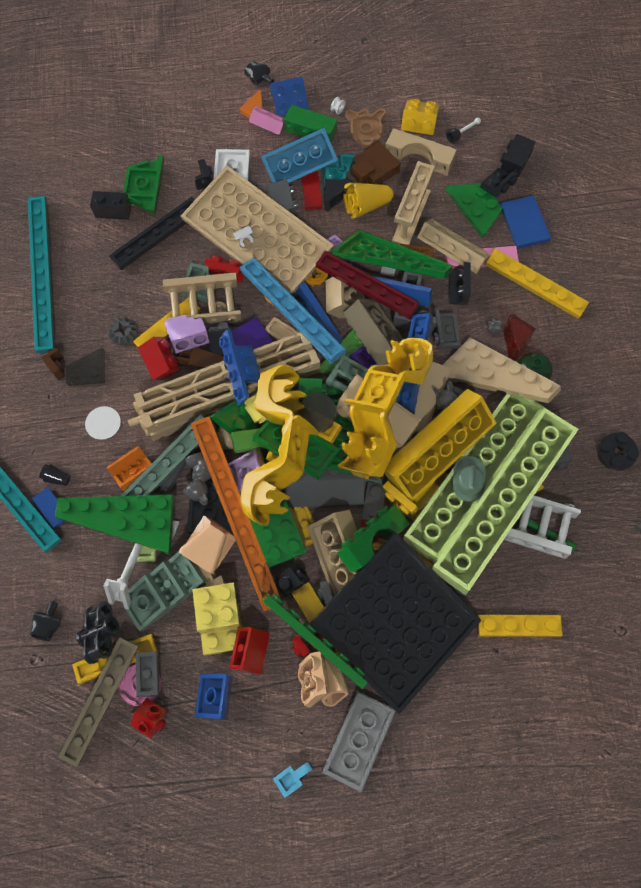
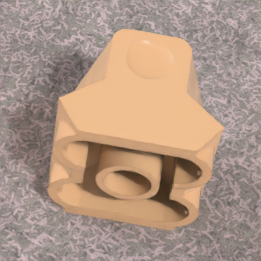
M203 516L186 544L180 548L179 553L213 574L236 540L232 532L211 518Z
M320 652L310 653L299 664L298 679L302 685L301 700L304 706L310 708L321 700L323 705L333 707L349 694L343 672Z

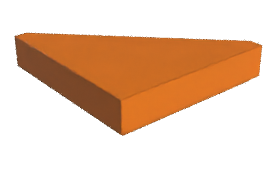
M260 90L239 108L240 113L248 119L255 106L263 109Z

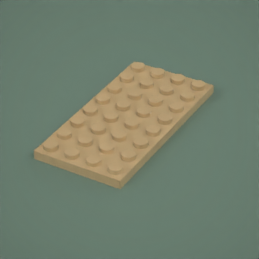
M228 166L217 175L181 215L182 220L234 260L239 261L241 265L255 258L291 295L298 290V285L305 282L316 269L315 264L324 251L330 253L334 249V245ZM249 225L253 232L249 234L253 238V243L250 242L249 238H244L243 243L245 246L242 247L239 242L240 239L235 240L233 232Z

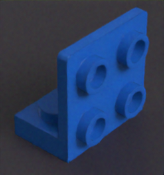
M303 77L270 83V92L273 94L276 114L278 116H286L291 105L309 110Z

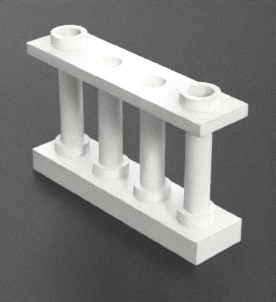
M533 496L522 512L518 528L516 530L511 528L504 540L566 559L571 555L572 547L567 546V543H565L571 518L575 519L581 513V510L572 504H560ZM532 506L544 509L538 534L536 535L528 534L526 531ZM551 512L563 515L558 538L555 542L548 540L546 537Z

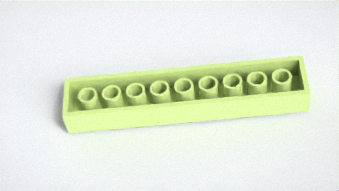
M506 394L492 414L497 424L462 455V457H476L484 464L486 470L484 493L541 411L545 408L538 402L526 399L523 395ZM454 468L403 538L414 551L434 565L482 498L481 496L475 501L467 502L461 500L453 490Z
M546 408L541 411L433 566L432 570L440 578L465 595L469 592L579 430L578 428Z

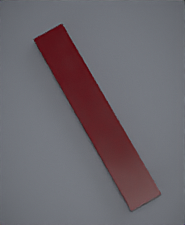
M324 251L315 264L316 268L409 320L419 307L420 303L327 251Z

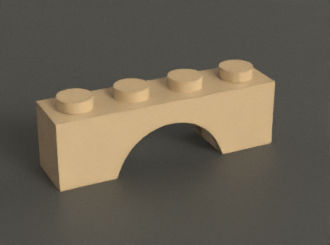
M393 128L386 142L387 150L396 159L401 160L410 154L422 155L429 160L431 165L435 166L434 172L448 176L455 161L457 149L406 133L402 130Z

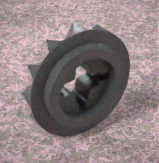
M126 317L124 319L118 318L108 328L110 339L118 345L131 343L138 333L136 324L133 320H129ZM121 326L126 329L125 336L120 332Z

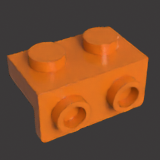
M137 446L107 466V470L124 492L152 463L142 449Z

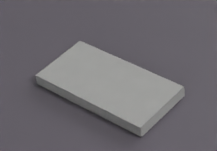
M357 691L322 773L362 792L396 711L392 707Z

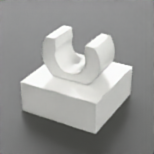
M249 225L233 232L235 240L240 239L239 242L242 247L245 246L243 243L244 238H249L250 242L253 243V238L249 235L253 232Z

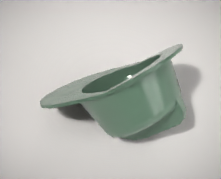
M464 456L455 463L453 490L461 500L468 502L479 499L485 490V466L476 457Z

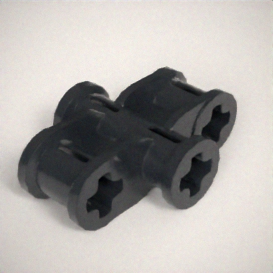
M106 601L99 602L96 607H89L85 610V629L80 630L76 636L78 644L83 647V657L88 664H95L101 658L106 659L112 654L111 635L117 634L120 629L118 621L112 617V607Z

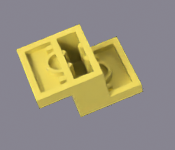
M234 582L192 589L197 631L201 634L203 655L207 656L233 651L238 627H242Z

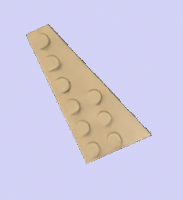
M469 338L443 364L451 369L448 379L454 383L459 381L468 383V386L490 391H505L508 395H523L526 399L549 403L561 391L559 384L472 338Z

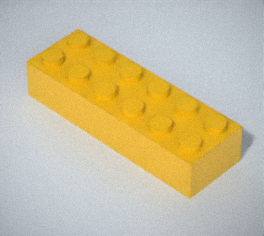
M466 389L391 458L385 474L393 486L410 501L413 502L497 424L483 397Z

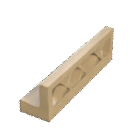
M434 219L424 223L417 237L462 266L463 262H471V271L475 274L480 271L484 262L491 256L485 250Z

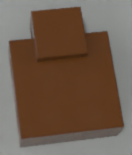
M379 141L353 158L351 175L358 183L368 182V184L381 185L400 172L401 163Z

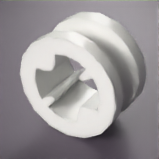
M336 97L331 104V111H336L338 115L341 114L346 104L345 100Z

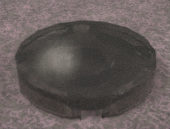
M317 393L306 397L301 404L305 407L298 411V415L313 425L318 433L325 432L333 426V422L337 418V407L331 398L325 394Z

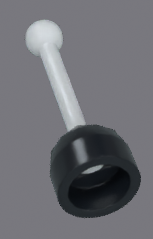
M475 118L474 122L460 130L456 128L450 129L446 133L448 141L454 144L461 138L462 132L475 124H480L481 119Z

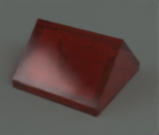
M514 314L509 315L503 335L508 357L516 362L528 346L536 328Z

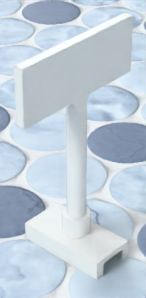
M173 520L172 541L178 529L179 521ZM135 543L124 571L117 581L106 579L104 589L110 605H114L115 600L123 602L125 609H129L131 598L128 591V580L143 545Z

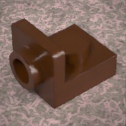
M58 348L48 351L41 358L56 379L60 381L64 378L61 372L63 367L59 363L63 356Z

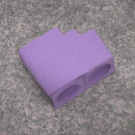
M181 315L164 321L175 353L209 343L202 318L194 319L193 317L187 318L186 315Z

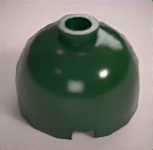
M529 352L517 361V363L543 377L551 379L553 373L552 363L544 354Z

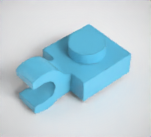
M306 762L297 770H294L291 765L273 778L284 798L303 785L300 778L311 771L312 767Z

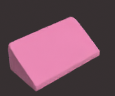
M258 106L253 108L249 118L250 123L278 135L284 125L283 117Z

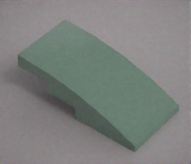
M178 551L168 561H163L150 574H145L128 590L131 605L126 611L139 632H141L193 593L192 589L201 587L207 582V579L197 564Z

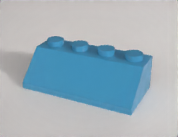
M325 128L261 156L272 183L286 179L288 183H291L338 161Z

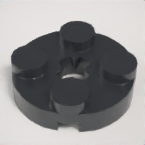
M624 432L611 433L605 436L599 444L598 458L608 469L625 471L639 457L636 443ZM615 448H618L622 451V456H619V454H614Z

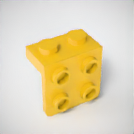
M418 99L408 100L403 112L401 130L434 135L439 105L432 101L423 103Z
M389 481L382 486L386 492L384 495L392 503L396 501L403 513L406 515L410 514L414 518L424 509L439 488L433 482L412 502Z

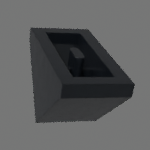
M325 179V210L327 212L343 200V194H346L347 191L344 187L347 183L352 182L350 179Z

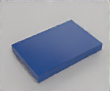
M534 195L500 204L516 249L550 242V234Z

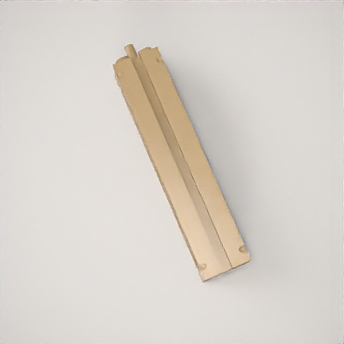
M300 332L297 335H291L253 350L260 375L262 372L278 365H288L300 378H321L320 360L316 351ZM222 361L149 388L145 392L133 394L136 400L133 402V405L139 416L129 419V426L133 427L141 424L146 436H151L152 440L156 441L163 436L166 437L184 430L192 417L196 419L200 414L205 418L210 417L236 400L233 395L232 383L228 377L227 365ZM299 380L292 388L299 386ZM246 383L249 398L256 395L258 383Z

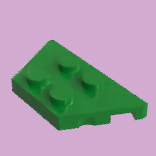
M161 155L157 156L158 159L148 162L146 160L140 164L128 166L123 193L128 194L132 204L151 214H156L164 158Z
M481 183L446 186V193L483 239L488 230L493 226L496 218L501 214L502 206L493 195L480 188Z
M236 400L210 416V419L229 434L262 427V424L259 422L254 423L245 409L246 405H237Z

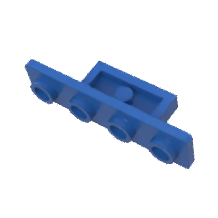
M226 329L219 339V345L224 354V363L227 365L228 377L232 383L234 398L237 401V405H243L249 398L246 383H258L260 372L252 346L235 345L231 330Z

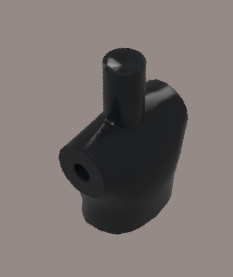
M251 61L246 66L244 73L254 85H258L262 81L268 84L274 82V79L268 76L270 68L266 64Z
M50 601L46 613L35 612L32 619V628L29 633L31 637L50 642L61 623V618L54 616L58 603Z

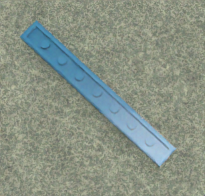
M255 258L240 266V271L331 364L346 354V349Z

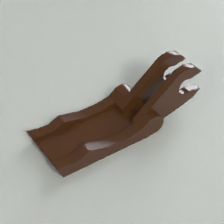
M192 348L191 351L175 353V350L173 351L178 365H188L203 369L224 361V356L199 348Z

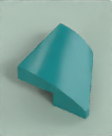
M340 153L337 162L322 168L323 189H325V179L346 178L355 155Z

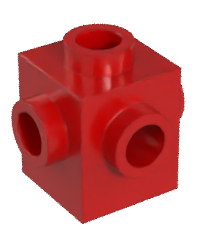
M146 698L135 710L130 726L151 739L156 732L160 733L167 723L165 717L168 711Z

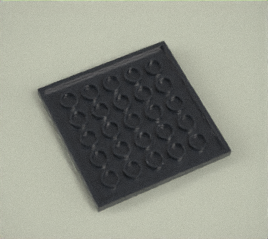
M393 533L374 553L372 559L359 569L315 616L309 625L322 638L324 637L329 641L337 653L341 652L350 660L348 664L353 669L357 666L366 674L364 679L396 713L400 714L481 622V619L397 533Z

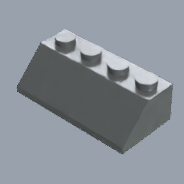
M327 469L318 480L303 472V475L296 482L285 487V494L290 497L286 502L288 507L294 509L293 507L314 508L364 505V478Z

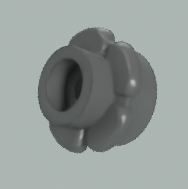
M494 318L488 322V332H492V336L500 334V320H495Z

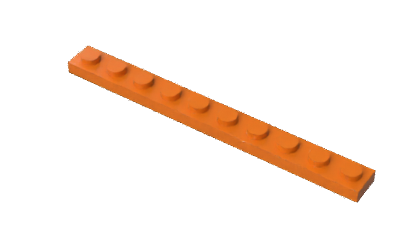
M208 416L192 422L191 427L264 612L270 608L263 603L262 597L267 592L271 596L275 593L279 598L280 595L251 521L242 510L240 493L211 419Z

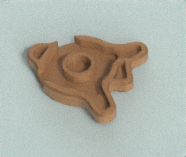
M379 108L373 114H370L368 109H362L359 112L353 110L345 111V118L350 123V136L363 148H370L381 138L382 120L386 116L385 109Z

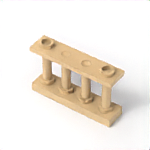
M420 161L417 162L394 218V222L398 223V227L392 239L393 243L409 247L431 191L427 187L435 166Z
M236 273L163 279L164 291L171 296L173 317H167V320L180 316L178 293L185 291L189 293L191 315H187V318H202L204 324L217 322L235 323L241 320V311H235L232 293V288L237 287ZM216 288L225 289L227 312H216L214 295ZM197 290L207 291L209 313L198 314Z

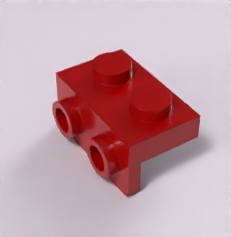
M212 255V257L206 258L205 266L209 267L210 275L236 273L237 282L243 281L244 274L240 271V266L242 265L239 261L233 259L225 260L219 255Z

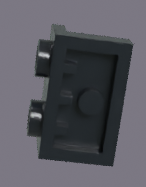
M497 168L482 181L480 188L497 198L502 193L505 194L510 186L513 187L518 180L517 174L519 170L515 169L508 174L507 171Z
M463 262L462 269L450 273V304L468 305L471 296V262Z

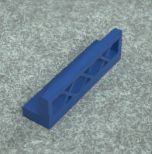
M305 282L299 284L297 292L292 296L294 298L299 297L302 306L304 305V308L341 344L342 337Z

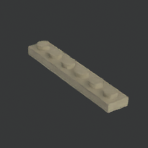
M119 637L58 758L75 767L80 765L140 646Z

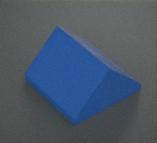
M200 675L195 717L228 720L233 681L231 675Z

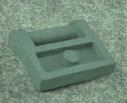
M343 355L325 384L329 387L333 386L344 393L348 386L336 380L337 376L351 382L357 374L364 379L368 369Z

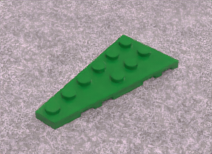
M358 230L332 250V254L338 258L442 279L449 275L453 268V265L362 230Z
M173 495L57 498L55 514L57 519L171 555L174 511Z
M267 592L262 597L263 603L361 689L368 683L364 679L366 674L357 666L353 669L347 663L350 660L341 652L336 654L331 649L333 645L324 637L320 640L315 635L317 631L308 622L301 623L299 621L301 617L292 608L287 610L282 606L284 601L275 593L271 596Z

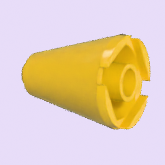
M351 182L347 183L344 189H347L346 194H343L344 205L347 213L352 214V219L390 203L393 198V190L388 185Z

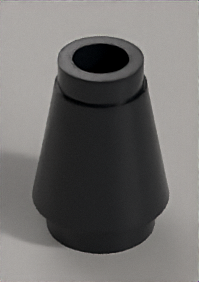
M45 464L41 469L39 478L43 479V482L67 486L71 476L52 464Z

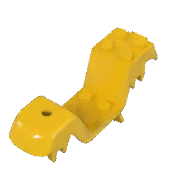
M407 338L400 341V343L391 340L392 352L386 350L388 365L371 366L355 398L345 399L344 402L350 405L349 414L354 432H347V436H349L348 444L342 442V449L348 456L338 464L340 469L351 471L354 476L369 479L370 476L382 477L397 446L388 416L404 382L419 385L424 382L433 361L432 344L427 340Z
M278 365L261 373L258 380L257 397L254 400L256 411L271 423L283 426L282 441L278 450L279 457L248 472L243 480L240 496L242 510L252 521L263 526L269 524V514L288 512V509L281 507L280 504L283 500H289L290 497L282 493L281 490L296 482L303 475L309 434L318 436V431L313 425L300 415L295 416L294 414L305 407L303 404H297V401L301 397H306V394L302 391H290L300 377L288 365Z

